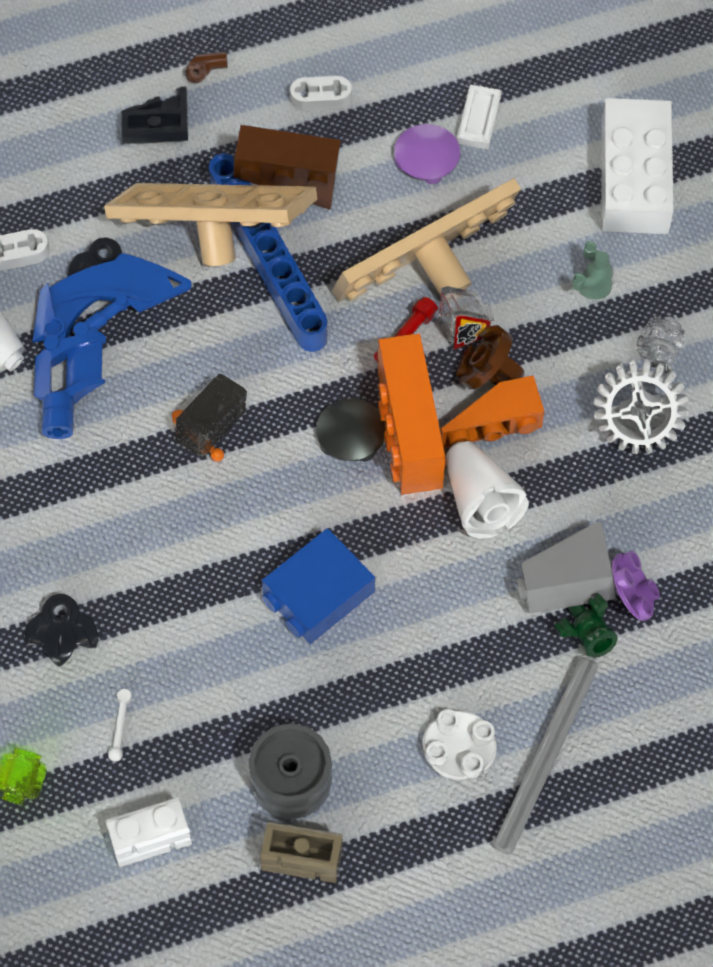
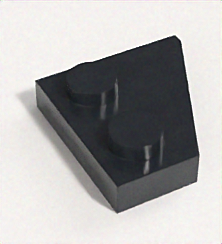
M187 86L177 88V95L161 101V98L157 96L147 100L142 105H135L122 110V143L188 141Z

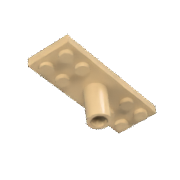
M515 178L507 181L343 271L332 289V293L338 303L346 298L350 301L358 299L368 291L366 287L375 282L379 286L385 284L396 276L395 271L417 259L443 301H447L472 285V282L447 242L460 235L463 239H466L479 231V225L489 220L493 224L508 214L507 209L516 203L514 199L521 190Z
M135 183L104 205L106 218L120 219L123 223L135 222L139 219H148L153 224L164 223L169 220L196 221L203 264L207 266H221L229 264L236 259L231 222H240L242 226H253L259 223H271L273 227L287 226L317 200V192L314 186Z

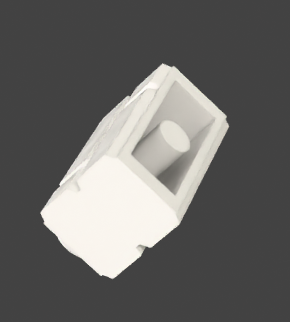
M179 797L105 820L119 867L170 852L171 848L179 849L192 845Z

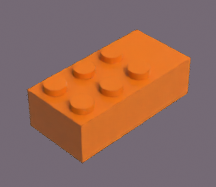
M418 333L378 339V378L380 383L378 384L380 396L378 409L381 421H385L386 431H384L386 451L391 452L390 472L392 482H399L401 495L443 489L445 452L421 335Z

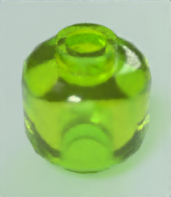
M13 747L12 753L7 752L1 756L0 791L3 792L2 800L23 805L25 798L33 800L39 797L47 773V766L41 762L42 755Z

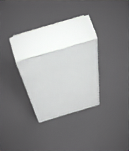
M475 85L469 86L457 136V141L460 145L489 150L502 90Z

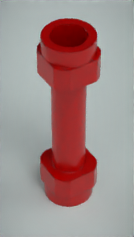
M425 296L418 300L412 307V315L394 337L414 334L422 323L428 324L438 311L436 303ZM377 350V352L374 354V359L376 360L377 363H378V350Z

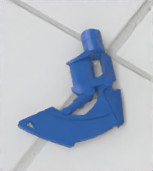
M122 253L114 261L86 268L51 287L47 283L40 290L32 343L44 340L45 349L35 357L34 396L43 401L42 434L51 439L71 437L73 435L74 404L94 389L105 384V379H102V344L106 343V336L98 330L106 325L109 319L120 311L126 310L129 306L140 313L189 291L192 287L189 279L153 262ZM169 279L180 283V285L173 288ZM96 301H112L103 310L97 311L84 322H78L74 325L84 310ZM73 327L75 336L68 337ZM67 360L66 389L52 392V368Z

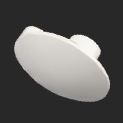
M452 709L443 710L428 725L424 733L423 752L429 765L444 777L454 780L473 779L483 774L494 761L497 750L495 730L491 723L484 721L475 714L465 711H454Z

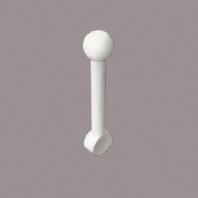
M121 689L117 693V701L120 704L113 748L108 752L109 759L114 762L121 760L123 756L120 745L127 704L132 700L131 692L128 689Z

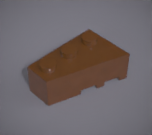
M240 125L234 158L233 177L264 186L316 187L317 200L313 204L331 210L341 140Z

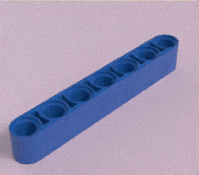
M222 153L211 159L209 163L210 184L251 185L250 182L233 177L234 156ZM231 222L233 229L298 345L309 352L319 351L324 348L328 338L326 315L276 227L271 226V223L256 224L258 226L249 227L240 225V222ZM272 250V252H269V253H265V252H262V251ZM278 276H287V278H285V279H279V278H277V277H278ZM293 302H301V303H303V304H301V305H293L292 303H293ZM310 328L318 329L315 332H308L306 330Z

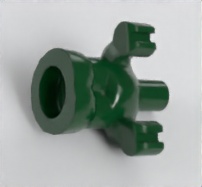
M596 594L594 599H589L592 609L586 610L583 605L568 607L574 617L571 624L566 618H562L560 623H555V628L561 637H578L583 644L585 652L592 658L607 654L615 647L618 641L617 634L603 620L608 604L601 594Z

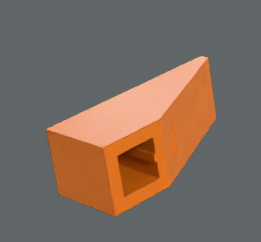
M534 375L499 382L441 428L443 448L451 447L453 444L461 441H496L504 435L518 432L520 434H529L538 428H542L545 411Z

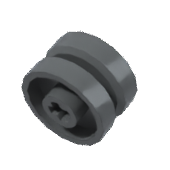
M293 723L277 725L264 732L252 746L249 757L252 794L261 808L273 816L290 820L310 815L317 811L326 801L332 785V761L330 749L321 735L307 726Z

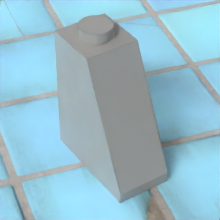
M602 522L591 524L521 563L523 578L517 579L520 600L527 599L530 613L589 604V599H594L596 594H601L605 601L616 599L613 574Z

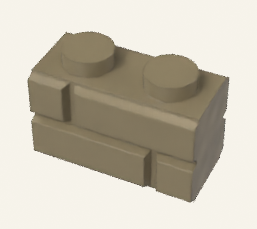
M267 822L260 856L261 870L309 879L319 877L320 881L336 883L343 850V834Z

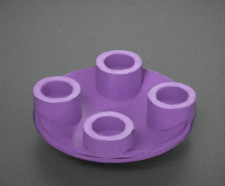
M433 124L416 125L404 131L398 138L394 150L395 164L399 169H402L406 174L414 178L425 180L429 184H437L457 166L460 158V146L455 136L441 126Z
M631 550L624 554L619 553L614 556L612 561L613 579L618 595L632 615L641 621H647L653 616L654 601L660 598L658 587L652 579H646L641 570V561L634 551Z

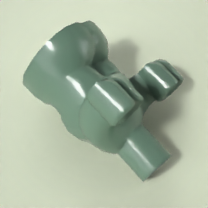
M587 241L583 250L584 257L592 261L587 265L583 273H575L572 287L586 298L602 299L611 292L613 269L609 263L608 254L597 250V246L593 241Z

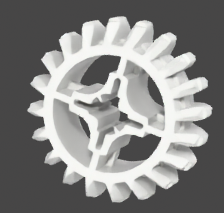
M647 359L644 360L643 369H637L635 360L630 361V371L626 372L621 364L617 365L616 370L619 377L617 378L613 374L607 373L605 379L610 386L599 384L597 391L604 396L594 398V405L602 408L594 412V418L604 420L599 425V431L606 432L611 429L612 431L608 434L607 441L612 443L619 437L621 439L619 449L624 450L627 444L631 443L633 444V454H638L639 445H645L646 452L648 454L652 453V443L654 442L657 443L660 449L666 448V442L663 437L666 436L668 439L675 441L677 434L672 428L678 430L685 428V423L677 417H687L689 415V409L680 406L689 401L688 395L678 394L684 389L683 382H676L671 385L676 377V373L670 371L663 377L664 365L659 363L655 371L650 370V360ZM642 381L659 386L667 394V397L647 393ZM631 383L632 396L628 400L621 401L620 405L612 407V401L617 392ZM637 392L640 393L641 401L646 406L645 421H643L639 409L632 408V406L636 407L638 400ZM671 407L666 420L659 427L651 430V417L662 412L663 408ZM621 416V419L634 420L638 424L640 432L625 428L615 417Z

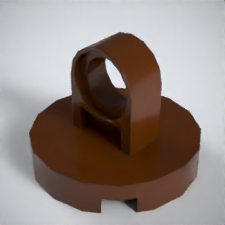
M499 325L491 326L479 335L483 340L476 348L470 345L466 349L456 370V375L460 377L458 381L469 390L477 389L488 381L497 385L499 382L522 378L525 373L518 363L508 357L512 346V336Z

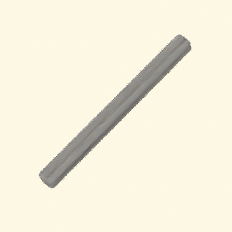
M587 658L579 660L494 841V848L508 855L513 853L597 672L598 664Z

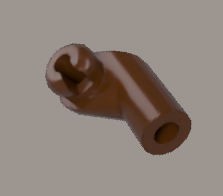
M226 52L196 55L185 70L186 78L192 83H200L212 69L228 68Z

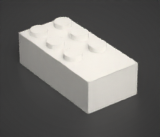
M605 98L602 116V231L669 234L673 216L672 101Z

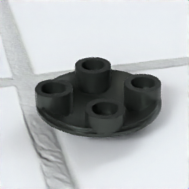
M353 398L342 399L326 407L320 414L316 426V434L322 452L344 461L360 460L366 462L371 460L375 452L383 444L384 431H386L385 421H381L379 410L366 401Z

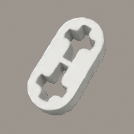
M342 76L298 78L290 87L291 104L296 109L302 111L342 109L349 105L352 98L351 83ZM333 90H340L341 95L335 96ZM301 91H308V97H302Z
M31 229L0 236V249H3L4 256L0 257V270L37 264L44 261L49 254L47 237L39 230ZM36 243L37 250L31 251L29 244Z

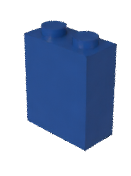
M327 528L262 580V599L272 612L276 613L279 611L284 616L287 627L297 638L303 636L309 644H312L375 592V576Z

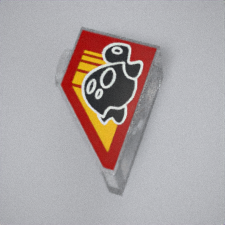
M450 286L441 288L439 325L452 351L483 340L479 335L491 327V323L494 322V315L489 304H483L478 292Z

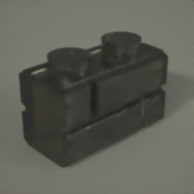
M218 374L176 418L177 430L175 440L196 455L204 457L233 426V422H237L245 413L247 391L225 375Z

